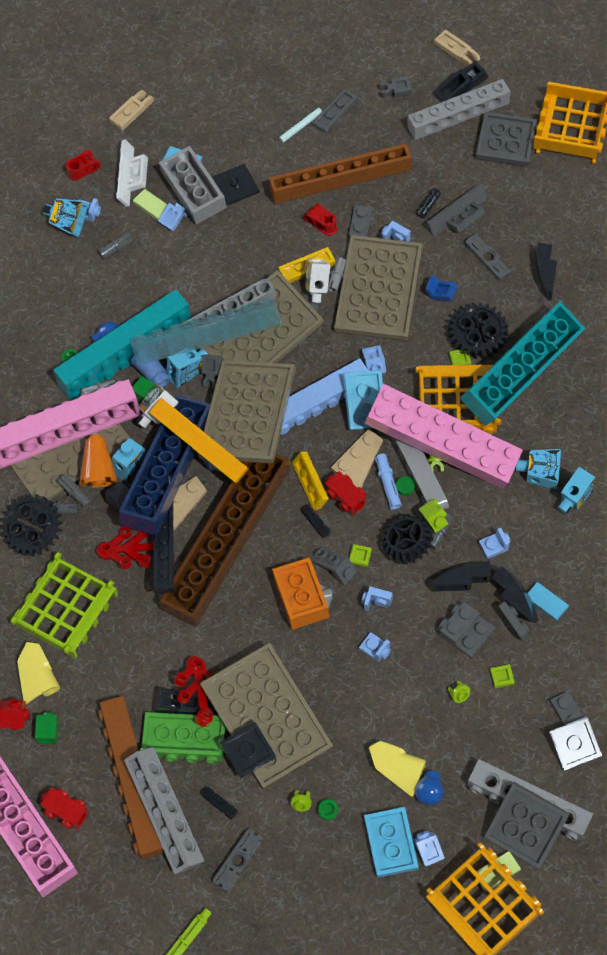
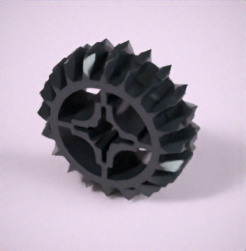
M408 513L405 517L400 515L398 520L393 518L392 524L387 523L388 529H384V535L381 536L385 554L392 561L396 560L399 564L404 562L407 565L410 560L413 563L416 562L417 558L422 560V555L428 554L427 549L432 548L431 542L434 541L432 536L433 530L430 528V524L422 516L418 517V515L414 514L411 517Z

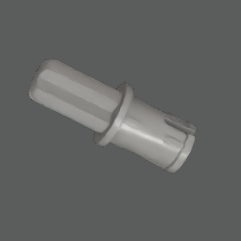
M342 257L336 260L333 271L330 272L331 277L328 282V291L330 292L334 289L333 292L337 293L340 281L343 279L346 259Z
M115 381L97 382L93 386L82 388L80 394L96 392L100 388L114 385Z

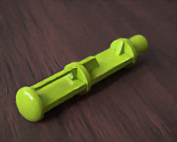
M205 908L200 915H197L166 955H182L204 925L207 924V919L212 913Z

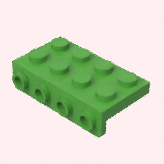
M145 712L142 748L140 750L154 747L158 758L165 759L168 762H176L179 759L189 763H196L199 760L209 764H216L218 761L223 762L224 750L220 742L225 740L226 727L219 716H213L209 726L201 727L195 721L196 715Z

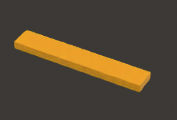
M163 398L149 412L236 484L249 469Z

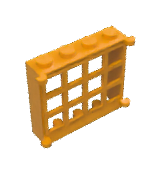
M548 82L543 109L541 110L540 121L534 138L533 148L537 149L536 154H540V149L593 158L592 164H595L597 154L602 152L603 143L600 140L605 138L606 128L603 127L604 124L607 125V92ZM557 97L570 99L568 108L555 106ZM573 100L586 102L585 110L572 109ZM590 103L603 105L601 114L588 112ZM554 110L567 112L565 121L552 119ZM570 113L583 115L582 123H570ZM587 116L600 118L598 127L585 125ZM550 125L564 126L562 135L549 133ZM567 127L580 129L579 137L565 136ZM583 131L597 132L595 141L582 139Z
M493 365L416 367V372H419L420 401L424 403V394L438 393V405L430 406L440 411L442 409H456L457 419L461 420L460 409L469 408L465 404H460V393H465L469 388H460L459 377H473V384H475L477 377H482ZM455 377L456 388L442 389L441 378ZM423 378H437L438 389H424ZM442 393H456V404H442ZM476 415L475 420H461L489 434L496 433L497 425H501V419L496 418L485 426Z
M479 842L477 846L480 849L435 890L432 891L431 888H428L426 891L429 895L426 898L438 910L439 914L449 922L454 931L465 940L472 951L477 955H496L535 918L542 915L544 911L540 908L541 903L534 896L529 897L525 892L527 888L519 879L515 881L510 876L512 874L511 870L505 864L500 865L496 861L498 857L492 849L488 848L486 850L484 845ZM484 856L491 866L479 875L472 865ZM494 869L505 879L495 890L484 881V878ZM469 870L477 879L464 889L457 879ZM479 882L490 893L480 904L468 893ZM454 883L461 893L449 902L442 895V892ZM509 884L519 896L507 906L497 894ZM465 896L475 908L463 918L453 906ZM494 897L504 910L492 920L482 907ZM522 899L533 910L523 921L511 910ZM479 911L489 924L477 934L467 921ZM508 913L518 925L506 935L496 923ZM491 927L503 938L492 949L481 938Z

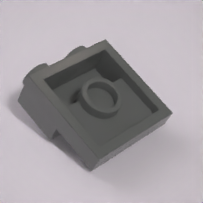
M463 602L462 605L457 604L451 612L453 615L449 620L445 618L441 622L439 636L471 659L495 631L496 627L480 617V613Z

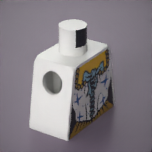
M307 259L305 288L308 292H311L310 302L320 303L321 293H327L330 264L326 260Z
M157 383L139 405V409L143 414L138 418L137 422L144 428L152 420L157 424L160 423L149 412L161 398L172 407H175L178 403L173 396Z

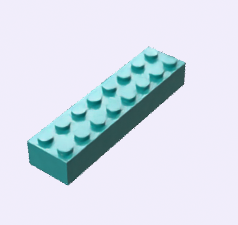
M175 289L53 369L58 387L72 401L81 396L82 388L93 386L97 382L101 383L105 379L113 378L116 372L129 367L132 357L138 351L145 347H151L153 350L157 349L160 346L158 338L161 334L190 319L189 304Z
M558 302L472 385L460 399L487 426L576 339L585 327L561 302Z

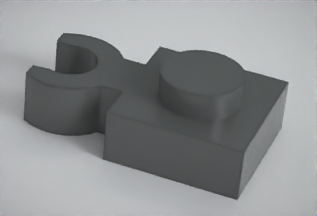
M408 76L391 79V84L387 82L380 83V90H383L382 97H388L392 93H394L395 97L412 94Z
M209 354L202 356V373L206 374L203 380L204 387L210 385V380L212 381V388L216 387L222 356Z

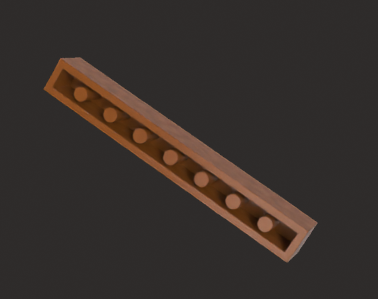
M406 143L269 177L270 191L274 203L277 204L411 170L412 157Z
M124 696L100 702L101 710H98L101 722L105 721L106 724L103 732L105 739L110 740L111 743L108 751L110 758H115L116 762L113 770L115 777H120L121 781L118 789L120 796H125L126 799L123 808L125 815H130L132 822L128 823L131 836L135 835L137 841L133 843L136 855L140 854L142 860L164 854L165 851L124 761L139 751Z

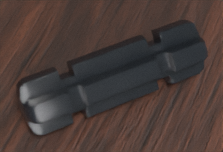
M436 188L431 190L430 194L421 204L422 207H419L417 210L418 217L424 219L427 216V212L432 209L436 199L438 200L441 196L440 190Z
M306 505L302 508V513L308 518L307 520L315 530H318V534L322 538L327 537L330 534V529L327 525H324L323 520L313 511L312 506Z
M207 787L202 792V797L207 801L210 800V803L220 812H224L225 816L229 819H233L237 815V809L232 805L229 806V803L217 793L215 794L214 790L210 787Z

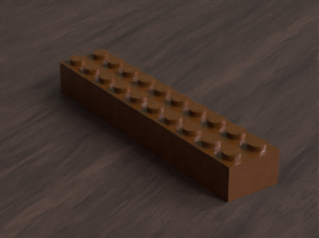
M276 453L274 464L243 463L249 469L237 484L232 481L174 576V592L164 593L160 599L162 611L194 627L198 625L289 472L288 458Z

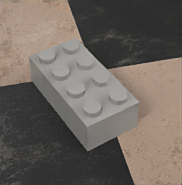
M190 146L159 162L163 176L195 224L227 208L224 195Z

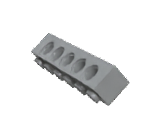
M503 79L408 115L407 127L413 138L417 140L509 104L511 91Z
M154 747L137 751L126 758L124 761L174 874L190 870L204 862Z
M480 759L478 760L468 780L467 786L470 787V791L477 795L483 793L489 796L490 801L500 804V802L503 803L506 797L504 791L510 789L512 784L516 782L569 812L570 815L568 817L572 819V823L564 824L561 831L570 840H582L593 813ZM492 780L496 783V786L488 787L485 782Z

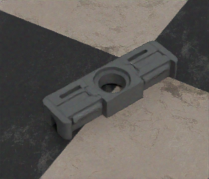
M478 233L466 240V247L499 282L503 281L505 276L509 277L511 275L512 269H509L501 261V257L490 245H486ZM485 255H491L493 256V260L487 261L483 257Z
M251 829L245 832L214 877L213 883L215 886L226 893L229 892V889L238 877L237 874L241 875L251 861L253 854L261 844L259 842L263 843L262 836L256 835ZM242 856L244 863L241 866H235L232 863L234 857Z

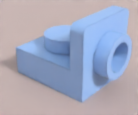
M95 198L92 203L83 201L89 205L85 220L94 222L96 216L100 215L101 211L98 199Z
M169 203L158 221L174 231L183 216L187 218L188 214L184 212L185 208L178 203L175 205Z
M394 221L388 226L386 225L382 230V239H390L392 236L394 240L410 241V230Z
M380 345L362 349L367 369L369 371L381 370L382 373H386L385 359Z
M501 528L497 529L496 534L479 540V545L487 559L508 551L510 543L508 534L506 532L503 533Z
M370 586L368 593L364 592L362 598L364 610H369L371 601H374V604L380 607L391 606L393 593Z
M370 632L360 645L359 650L379 662L382 658L386 659L390 654V641L387 639L383 641Z
M424 831L419 833L417 838L413 839L424 866L445 859L434 833Z

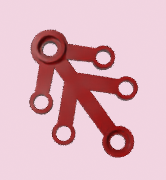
M124 526L120 528V534L111 542H103L97 547V554L103 560H114L122 569H129L131 567V558L137 561L142 568H147L151 565L150 556L146 554L141 555L138 552L154 551V543L138 544L144 538H147L143 532L139 531L125 545H119L125 539H129L132 536L131 528ZM118 553H125L128 556L122 557Z
M192 656L186 662V670L183 673H178L174 682L177 686L183 687L192 675L194 676V682L186 690L180 691L177 700L182 704H186L196 692L199 712L195 716V721L199 726L207 727L213 720V713L208 709L206 695L200 683L203 682V677L208 679L213 674L206 669V664L201 658Z

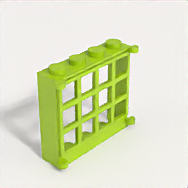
M57 552L54 557L55 560L48 564L46 573L38 579L36 588L27 595L25 604L16 611L11 619V623L16 624V627L76 659L78 656L76 652L77 647L80 643L85 644L87 642V632L91 626L93 628L97 627L99 622L97 617L101 611L106 612L108 610L109 599L111 596L116 598L118 593L117 589L113 587L115 582L110 580L106 584L60 559L62 554ZM58 568L69 572L65 580L54 576ZM73 575L84 581L80 589L68 583ZM51 579L61 584L54 596L44 591ZM88 584L100 589L96 597L84 592ZM65 587L76 592L70 604L58 598ZM40 594L51 599L44 611L33 606ZM81 595L92 601L86 612L74 607ZM55 602L66 607L60 619L48 614ZM30 609L40 614L33 626L23 621ZM70 611L82 616L75 628L63 622ZM45 617L56 623L49 635L37 629ZM60 626L72 632L65 643L53 637Z

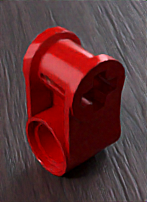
M86 150L80 155L69 159L66 163L68 178L73 181L80 180L101 167V163L93 157V153L90 150Z
M315 204L304 215V220L307 223H311L312 227H315L323 234L331 236L337 232L336 216L322 205Z

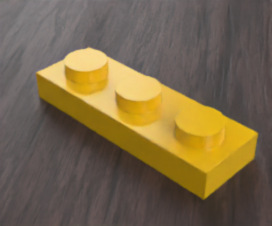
M327 247L279 266V272L289 283L306 277L307 259L326 260L330 267L335 265L336 260Z
M300 452L293 460L292 465L314 510L321 509L329 498L308 453Z

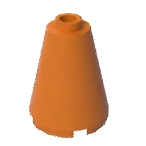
M100 434L90 435L85 441L79 485L83 488H87L86 484H91L92 488L113 486V482L117 483L118 481L105 438L101 437Z

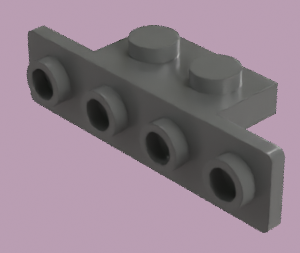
M478 184L430 219L427 224L431 235L436 236L447 227L459 233L484 215V207L479 205L488 198L484 185Z

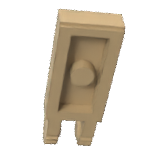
M446 29L434 39V44L459 62L461 61L467 67L472 63L466 56L467 54L477 62L480 60L477 52Z
M140 90L109 117L110 123L123 131L153 103L154 98L148 96L140 102L146 95L145 91Z

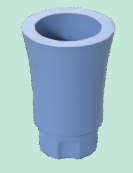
M151 347L141 349L132 357L131 364L146 379L155 384L157 383L162 388L170 382L171 379L167 375V371L161 365Z

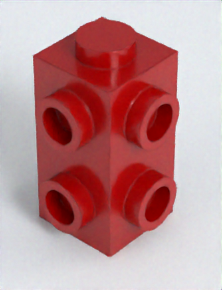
M339 471L335 475L332 474L328 477L325 483L326 494L331 500L335 499L345 513L348 512L353 516L366 505L365 491L361 487L357 488L347 474L343 475Z
M19 699L0 701V729L10 728L12 730H19L25 728L27 720H30V708L26 707V701H20Z
M51 788L49 792H45L40 804L44 811L43 814L52 820L54 818L61 821L60 824L69 830L74 828L78 831L89 814L86 804L80 799L76 798L74 801L69 798V794L60 788L58 791Z

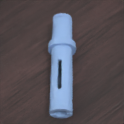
M384 453L379 454L375 457L379 470L378 476L382 479L390 509H398L402 507V503L393 479V470L389 466L387 455Z

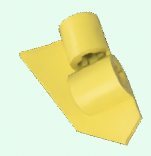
M27 642L17 661L23 700L26 701V705L41 694L49 696L60 689L40 645Z
M382 741L370 746L369 750L375 769L410 797H413L426 760L406 754V751Z

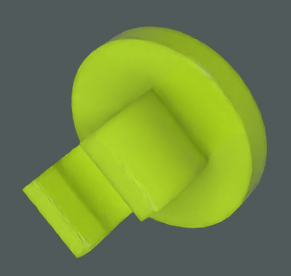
M429 455L427 461L428 463L431 462L429 465L434 472V465H437L439 472H443L444 465L441 463L443 460Z
M457 681V687L455 689L449 687L448 690L456 703H462L468 699L470 688L466 684Z
M296 790L294 797L291 799L292 808L300 812L309 810L312 804L310 792L307 791L306 795H298L299 792Z

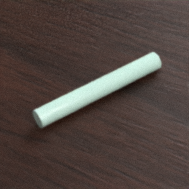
M320 108L314 110L281 135L279 140L284 143L317 118L322 110Z

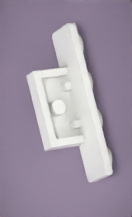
M122 140L116 196L123 205L130 206L131 192L146 187L148 157L144 154L134 157V147L127 140Z

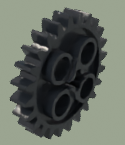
M481 302L478 306L472 303L470 308L465 304L464 310L458 308V314L453 313V318H450L448 337L451 338V344H455V350L461 348L460 354H463L466 350L467 356L474 354L475 359H477L478 354H481L482 358L485 357V353L492 356V350L498 353L499 347L503 348L504 342L507 341L508 323H505L506 317H501V311L495 313L496 307L489 309V304L482 307Z
M28 494L27 499L21 496V502L15 499L14 507L8 505L10 512H3L7 515V518L1 519L5 525L0 526V528L5 531L1 536L6 538L4 542L10 544L9 548L11 550L15 549L17 554L22 551L24 556H27L29 553L34 557L35 551L42 555L43 548L49 551V544L55 546L52 540L59 539L56 533L62 532L58 526L62 525L63 522L57 520L62 515L56 513L58 507L53 506L54 503L51 500L48 501L45 496L41 498L38 494L35 497ZM31 509L30 514L25 517V512ZM47 517V521L41 524V520ZM17 519H24L25 521L31 524H35L39 528L45 529L46 532H40L31 526H27L23 522L17 521ZM22 526L21 532L16 534V529ZM38 534L37 540L32 542L33 536Z

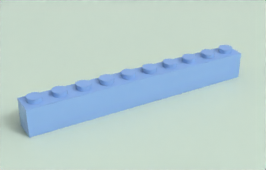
M358 359L290 396L281 435L286 434L295 425H302L307 418L311 416L316 417L328 407L333 408L340 400L346 399L343 374L369 371L362 360ZM202 459L210 472L219 470L207 459Z

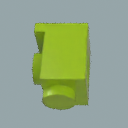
M435 498L419 508L435 532L448 525L444 518L447 514Z

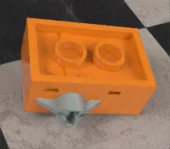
M310 557L272 569L274 581L292 630L330 618L329 606L333 600L332 590L325 588L319 583Z

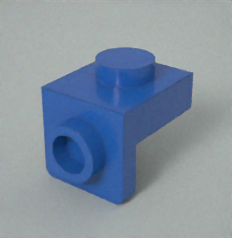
M431 275L426 285V291L431 299L439 301H452L457 289L455 282L438 281L435 275Z

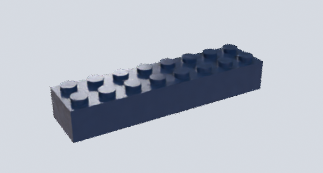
M175 395L174 398L178 403L174 408L204 432L211 404ZM163 423L119 510L120 525L156 536L196 453L195 449Z

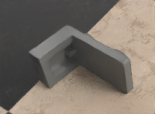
M321 546L311 557L313 563L331 570L342 585H346L357 572L347 556L324 546Z

